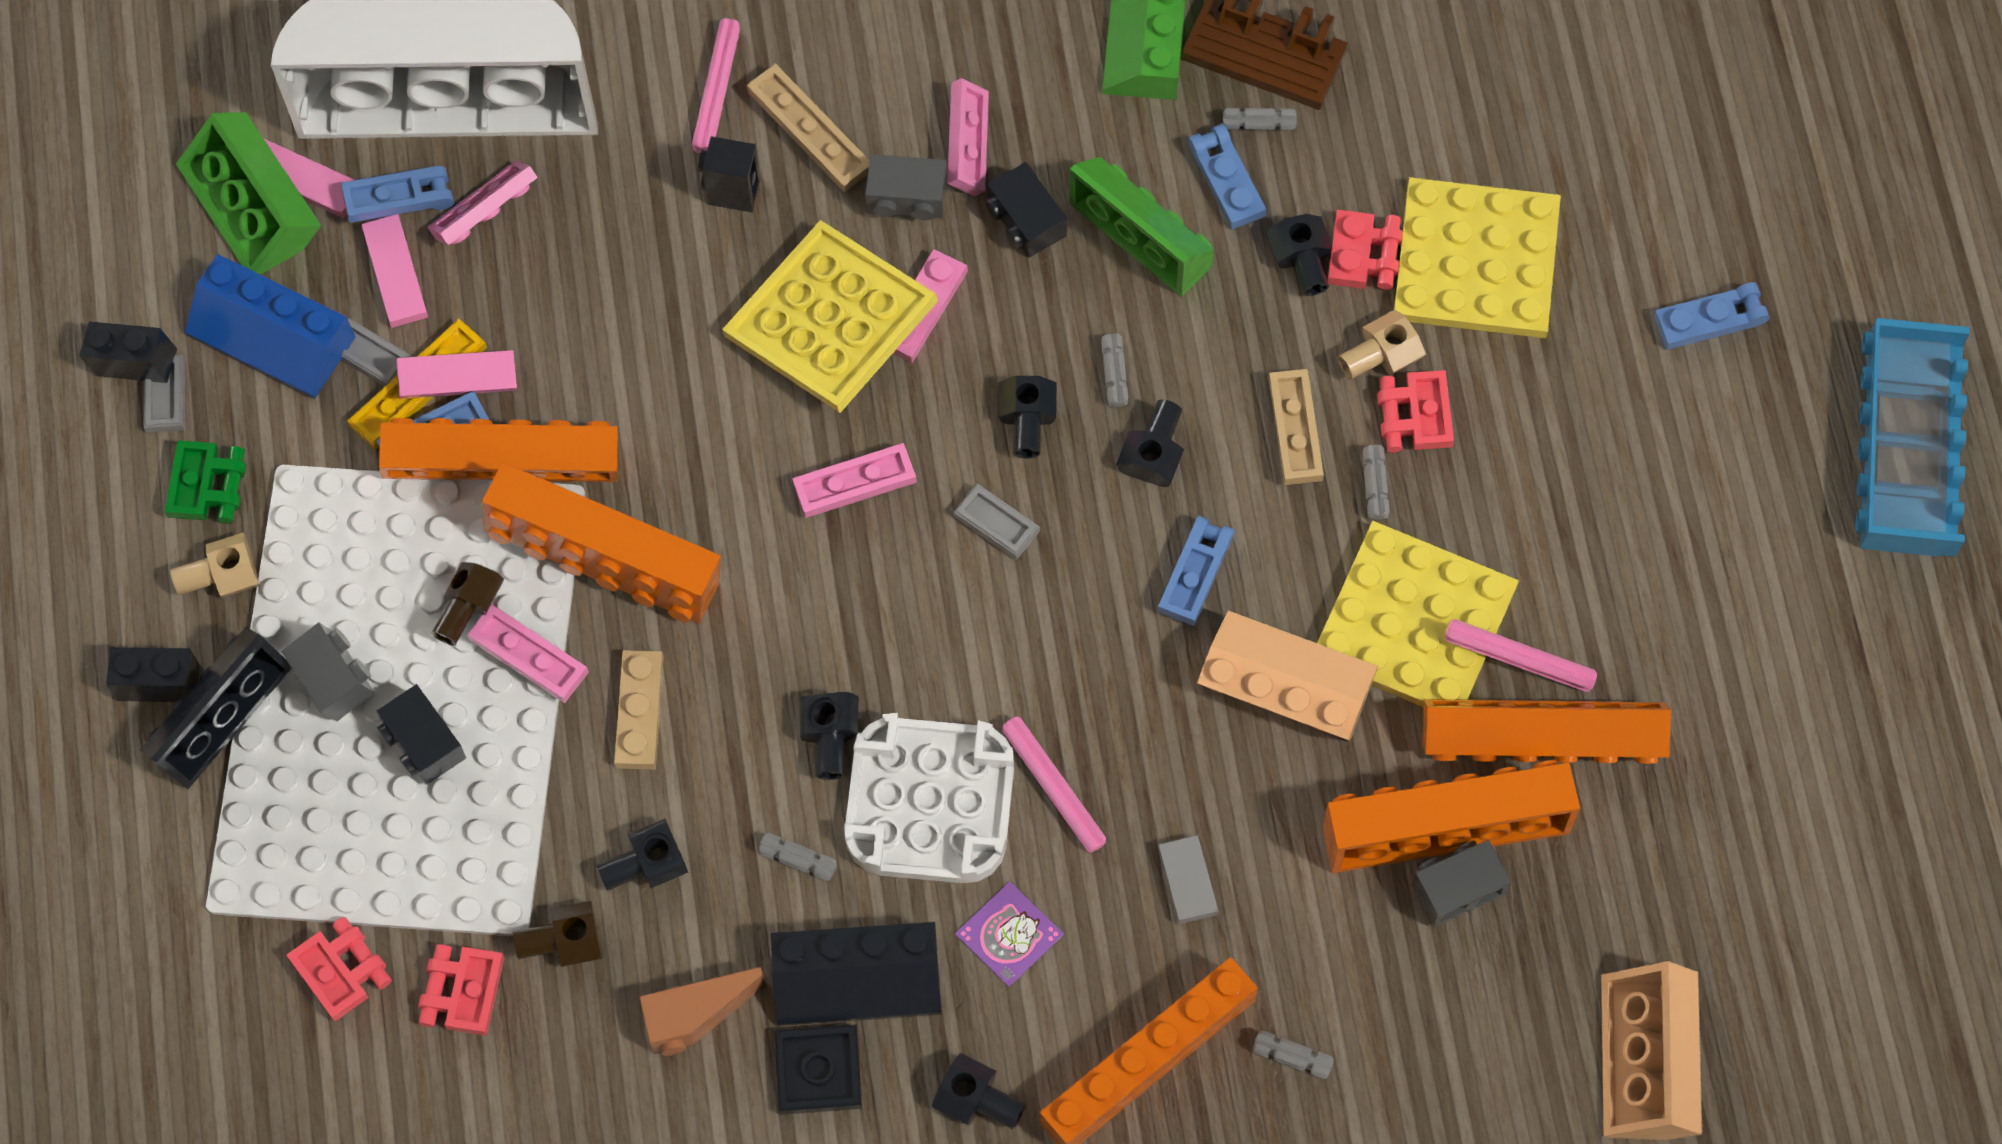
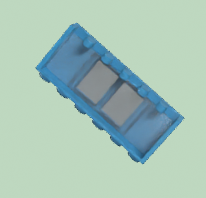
M1876 318L1870 332L1865 331L1863 334L1862 354L1867 355V367L1863 366L1860 388L1861 390H1866V402H1862L1860 406L1859 424L1865 425V437H1861L1859 441L1858 460L1864 461V472L1859 473L1857 479L1856 494L1858 497H1862V507L1858 509L1855 520V532L1861 533L1860 549L1937 557L1940 555L1956 557L1965 542V535L1958 534V524L1963 518L1965 508L1964 502H1959V488L1965 478V466H1960V452L1966 442V430H1961V417L1967 406V395L1962 394V381L1968 370V359H1963V346L1970 335V327Z

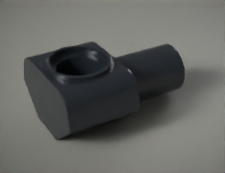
M1302 214L1283 219L1267 229L1279 268L1295 267L1305 296H1315L1325 292L1329 285L1320 260L1328 257L1333 249L1322 216ZM1300 236L1308 241L1297 243L1291 238Z
M1013 376L1002 380L998 386V418L1004 424L1014 425L1013 454L1016 457L1025 459L1038 457L1041 453V425L1052 424L1056 419L1057 382L1041 376ZM1023 396H1032L1036 401L1031 404H1024L1019 399Z
M1158 400L1147 429L1128 432L1116 463L1120 472L1161 487H1168L1171 484L1184 451L1181 446L1171 440L1182 413V408L1169 400ZM1151 452L1157 454L1160 458L1155 461H1146L1141 455Z
M836 692L801 698L800 738L802 741L816 743L815 776L819 779L836 780L843 777L844 742L858 735L859 696L853 693ZM835 713L834 719L829 724H825L828 716Z
M666 819L627 834L633 850L596 865L607 891L642 876H645L650 888H654L688 873ZM660 847L668 850V854L662 860L654 861L648 858V854L655 848Z
M959 1053L943 1078L931 1107L969 1126L977 1112L1014 1130L1025 1110L1026 1104L992 1087L997 1073L996 1070ZM960 1081H968L975 1086V1091L969 1096L961 1097L953 1092V1087Z

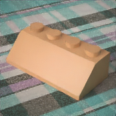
M1228 611L1210 647L1197 684L1351 741L1378 666Z
M1666 961L1601 975L1604 1136L1608 1138L1671 1140L1701 1135L1698 972Z

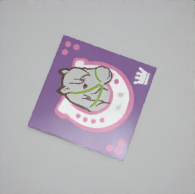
M1008 882L955 933L1009 987L1064 935L1011 882Z

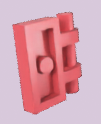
M1337 210L1328 284L1365 289L1368 275L1378 277L1377 286L1380 289H1392L1394 277L1399 272V261L1396 260L1397 248L1402 244L1403 231L1400 229L1401 218L1397 215L1386 216L1385 227L1378 229L1373 228L1375 214ZM1371 245L1382 246L1381 258H1369Z
M1446 370L1407 373V387L1395 388L1393 376H1383L1379 379L1380 391L1377 393L1378 406L1383 410L1384 423L1380 425L1381 436L1386 440L1388 452L1396 453L1402 451L1401 438L1404 436H1412L1414 450L1453 447L1454 435ZM1409 404L1410 419L1399 420L1398 405Z
M346 917L338 919L332 927L339 937L329 943L322 932L319 931L287 954L288 959L334 1022L369 998L361 987L363 982L371 979L379 990L384 989L392 982L391 977L385 971V962L379 955H374L364 942L365 935L359 927H353ZM351 951L360 964L351 971H349L340 958L341 955Z
M437 944L434 957L429 959L426 973L430 975L426 992L421 994L418 1008L421 1009L418 1024L433 1028L437 1013L443 1012L447 1013L445 1021L447 1030L487 1036L505 958L503 953L462 947L460 960L455 962L449 961L452 947ZM449 977L455 978L451 998L441 996L445 978Z

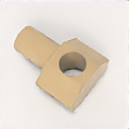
M1393 310L1362 327L1365 342L1339 355L1338 362L1344 374L1352 380L1379 364H1382L1386 372L1392 375L1420 360L1426 353L1418 333L1406 316L1397 310ZM1389 337H1396L1400 339L1403 343L1393 345L1389 343L1386 339Z
M244 533L206 544L207 558L170 569L171 578L178 595L216 584L220 597L224 598L260 586L251 550ZM239 560L238 564L233 568L224 569L229 561Z

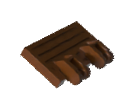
M1205 0L1181 52V60L1317 110L1321 109L1348 47V42L1333 37L1328 50L1323 49L1333 27L1335 16L1326 14L1320 24L1316 38L1305 35L1306 29L1313 18V8L1307 6L1303 8L1292 32L1293 22L1263 12L1258 25L1254 24L1264 0H1250L1246 13L1235 9L1239 0H1226L1225 3L1224 0Z

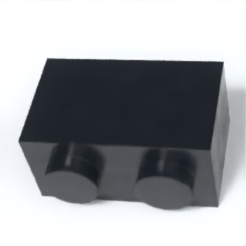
M711 136L708 149L701 150L698 161V172L703 173L701 189L706 190L708 205L753 213L761 181L756 144Z
M1026 162L987 184L988 199L985 201L989 213L995 220H1002L1007 227L1006 234L1012 245L1016 249L1021 247L1028 258L1067 236L1066 216Z
M89 321L79 357L99 377L140 381L149 379L152 382L168 383L177 348L161 328Z
M110 647L106 685L116 701L178 702L181 698L187 696L198 683L200 664L190 648Z
M417 684L376 710L382 722L377 727L378 731L389 747L394 744L399 746L404 755L399 757V760L412 778L419 775L427 785L466 759L461 744Z

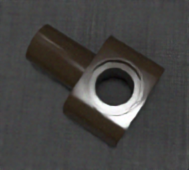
M461 562L444 594V604L446 605L431 632L432 636L447 645L456 646L471 615L487 614L504 578L498 572L477 563Z
M592 901L551 908L553 924L513 931L518 960L558 952L561 967L602 959ZM576 926L586 928V933L581 939L569 940L566 938L571 928Z

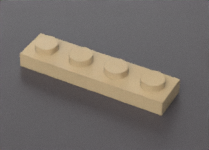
M776 63L747 85L748 93L844 193L868 175L870 160Z

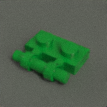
M177 440L164 511L168 518L206 521L210 506L219 508L218 522L224 524L233 523L234 512L239 509L241 496L238 494L240 479L245 477L246 463L243 462L245 449L231 446L228 458H218L219 448L216 443ZM215 474L225 476L222 491L212 490Z

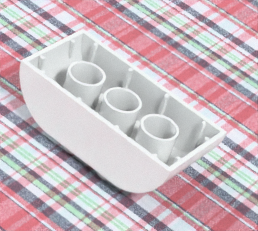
M309 0L287 21L278 36L272 53L271 67L298 139L598 135L596 112L580 41L571 19L554 0Z

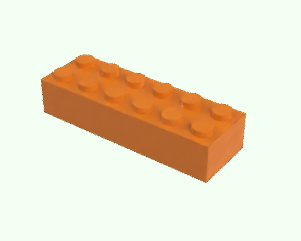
M505 462L501 463L482 500L484 532H487V535L492 540L503 545H508L510 542L522 547L527 555L537 560H545L547 558L559 563V566L569 574L575 576L584 574L596 579L595 581L599 586L609 591H617L619 589L631 594L632 598L641 605L647 607L656 605L668 610V614L678 621L688 623L691 620L700 624L719 586L721 555Z
M1549 760L1535 764L1533 769L1518 771L1516 767H1506L1495 771L1491 776L1478 778L1476 774H1464L1454 778L1453 782L1437 784L1435 780H1428L1415 784L1413 789L1397 791L1396 787H1386L1373 792V795L1358 798L1356 794L1340 795L1335 797L1333 802H1328L1322 829L1333 874L1452 854L1458 847L1470 841H1476L1478 845L1489 840L1494 847L1570 834L1580 811V805L1570 763L1557 764V761Z

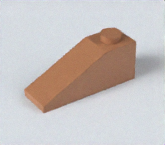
M761 967L640 996L653 1053L661 1052L663 1056L676 1055L684 1052L686 1046L699 1041L765 986Z

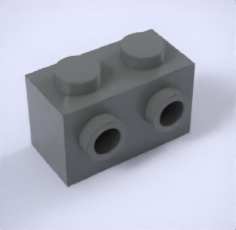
M870 154L866 187L867 212L875 213L882 217H892L895 214L908 215L919 220L943 218L947 184L946 160Z
M318 622L281 652L320 713L338 722L375 692L367 681L371 677L367 668L359 659L355 658L353 660L347 651L351 644L338 628L331 630Z
M1489 840L1478 845L1476 841L1467 842L1454 851L1455 855L1442 861L1439 857L1432 858L1417 868L1418 872L1415 873L1412 886L1434 927L1508 893L1511 880Z

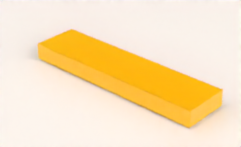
M458 319L417 357L479 353L487 349V345L481 337L463 321ZM396 375L347 422L351 429L374 450H377L379 448L377 440L380 438L381 423H390V420L393 418L411 419L433 397L400 399L398 376Z

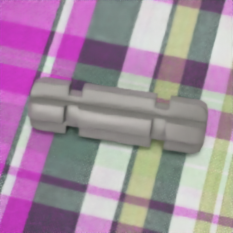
M1226 108L1223 111V124L1227 129H1239V126H1242L1246 130H1275V127H1280V130H1294L1297 124V113L1294 109H1280V112H1275V109L1245 108L1244 111H1239V108Z
M1118 333L1105 334L1101 338L1107 402L1113 408L1124 407L1128 404L1129 397L1126 385L1122 336Z
M1367 445L1363 448L1362 453L1363 465L1365 467L1366 499L1368 500L1367 513L1371 520H1383L1388 518L1390 512L1389 500L1387 499L1388 488L1386 466L1384 465V448L1381 445Z
M766 833L759 845V853L762 856L772 860L777 857L780 863L807 874L812 871L815 877L822 880L830 881L836 871L837 861L834 858L824 854L819 857L816 851L786 840L784 843L781 837L774 834Z
M1264 1030L1259 1031L1253 1044L1254 1053L1267 1058L1269 1055L1274 1056V1061L1303 1072L1306 1069L1311 1070V1075L1326 1079L1329 1076L1334 1063L1332 1056L1322 1052L1314 1054L1312 1053L1313 1049L1285 1038L1277 1040L1275 1039L1276 1035Z

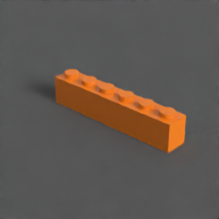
M393 418L390 420V423H381L379 470L382 479L493 480L501 463L505 462L547 481L618 482V426H610V423L606 421H591L587 423V426H574L564 420L549 421L548 425H532V422L520 419L511 420L508 424H493L492 421L487 419H473L469 421V424H453L452 420L445 418L432 419L430 423H414L409 418Z
M1424 699L1422 747L1426 755H1432V759L1437 761L1456 760V755H1472L1473 760L1482 762L1496 761L1497 756H1513V760L1518 762L1537 761V756H1553L1554 761L1563 763L1576 762L1577 757H1593V761L1599 763L1618 762V757H1634V762L1652 764L1657 763L1658 758L1670 757L1671 709L1665 702Z
M1230 957L1040 1111V1125L1056 1144H1081L1254 1003L1258 987L1233 958Z

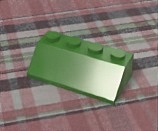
M1111 0L1102 94L1177 100L1186 0Z
M246 112L212 113L176 163V166L241 265L260 275L303 251L322 226Z
M1098 157L1076 163L1070 168L1069 204L1182 297L1212 268L1214 250L1208 239L1200 233L1194 234L1185 227L1182 219L1174 211L1163 209L1156 203L1154 196L1146 188L1135 186L1128 180L1126 173L1118 165H1110L1103 158Z

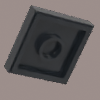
M857 1025L775 1031L780 1115L863 1109Z

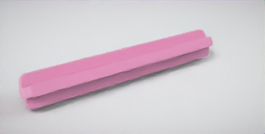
M723 18L719 23L692 141L693 150L697 153H700L702 149L707 150L710 137H716L740 32L739 22L735 19Z
M1456 619L1452 620L1446 628L1445 640L1447 642L1585 692L1590 691L1595 685L1597 672L1594 669Z
M1018 716L1007 721L1002 726L1004 735L1085 849L1090 853L1100 849L1106 843L1105 835L1026 724Z

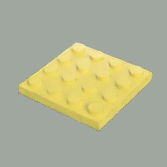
M1409 177L1394 310L1406 316L1408 321L1413 323L1546 338L1549 325L1561 195Z
M820 220L727 323L722 331L727 339L841 413L937 304L938 299L936 293Z
M1372 521L1317 644L1377 665L1378 669L1371 686L1421 707L1424 706V699L1468 700L1487 656L1447 642L1445 640L1446 628L1452 620L1456 619L1497 634L1519 580Z

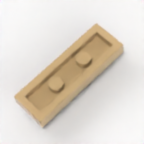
M1308 369L1269 373L1268 380L1284 485L1323 481L1324 473Z
M623 650L614 760L616 768L656 770L664 661L662 651Z

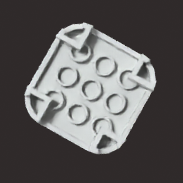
M898 713L882 714L883 718L869 724L861 734L858 733L853 746L854 757L846 823L844 824L846 846L853 861L865 871L880 876L970 883L978 882L992 875L1002 863L1006 851L1014 778L1013 748L1010 747L1006 738L993 728V724L979 720L977 725L903 719L898 718Z

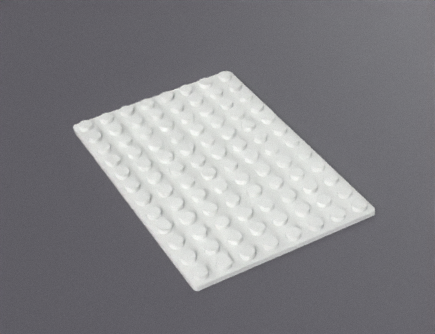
M280 465L277 467L258 577L260 586L256 590L250 629L261 635L284 657L281 651L318 622L331 630L338 628L351 644L347 651L353 660L355 658L359 659L369 671L371 677L367 681L375 693L337 722L320 713L297 675L291 669L235 734L232 740L206 907L211 914L335 923L338 919L346 917L351 925L513 936V931L530 928L559 699L469 640L467 634L481 618V614L471 615L456 646L447 645L437 640L431 634L446 605L444 604V594L461 562H470L494 570L504 578L492 605L562 651H566L575 575L564 571L559 566V563L547 558L545 560L532 558L524 552L522 547L510 542L508 545L500 544L492 540L487 535V532H484L482 500L493 480L382 479L380 471ZM554 483L585 497L584 488L580 485ZM416 684L461 744L466 756L465 760L427 785L419 775L412 778L399 760V757L404 755V753L397 744L389 747L377 729L382 722L376 710Z

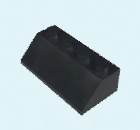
M245 627L239 635L230 640L225 652L218 660L202 673L199 682L188 695L176 703L173 712L163 724L150 733L147 742L140 751L185 788L189 789L292 669L291 666L261 635Z
M935 922L770 933L777 1026L942 1015Z

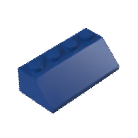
M219 254L215 256L196 284L185 329V334L188 337L314 399L342 359L343 351L345 349L348 350L356 338L346 316Z

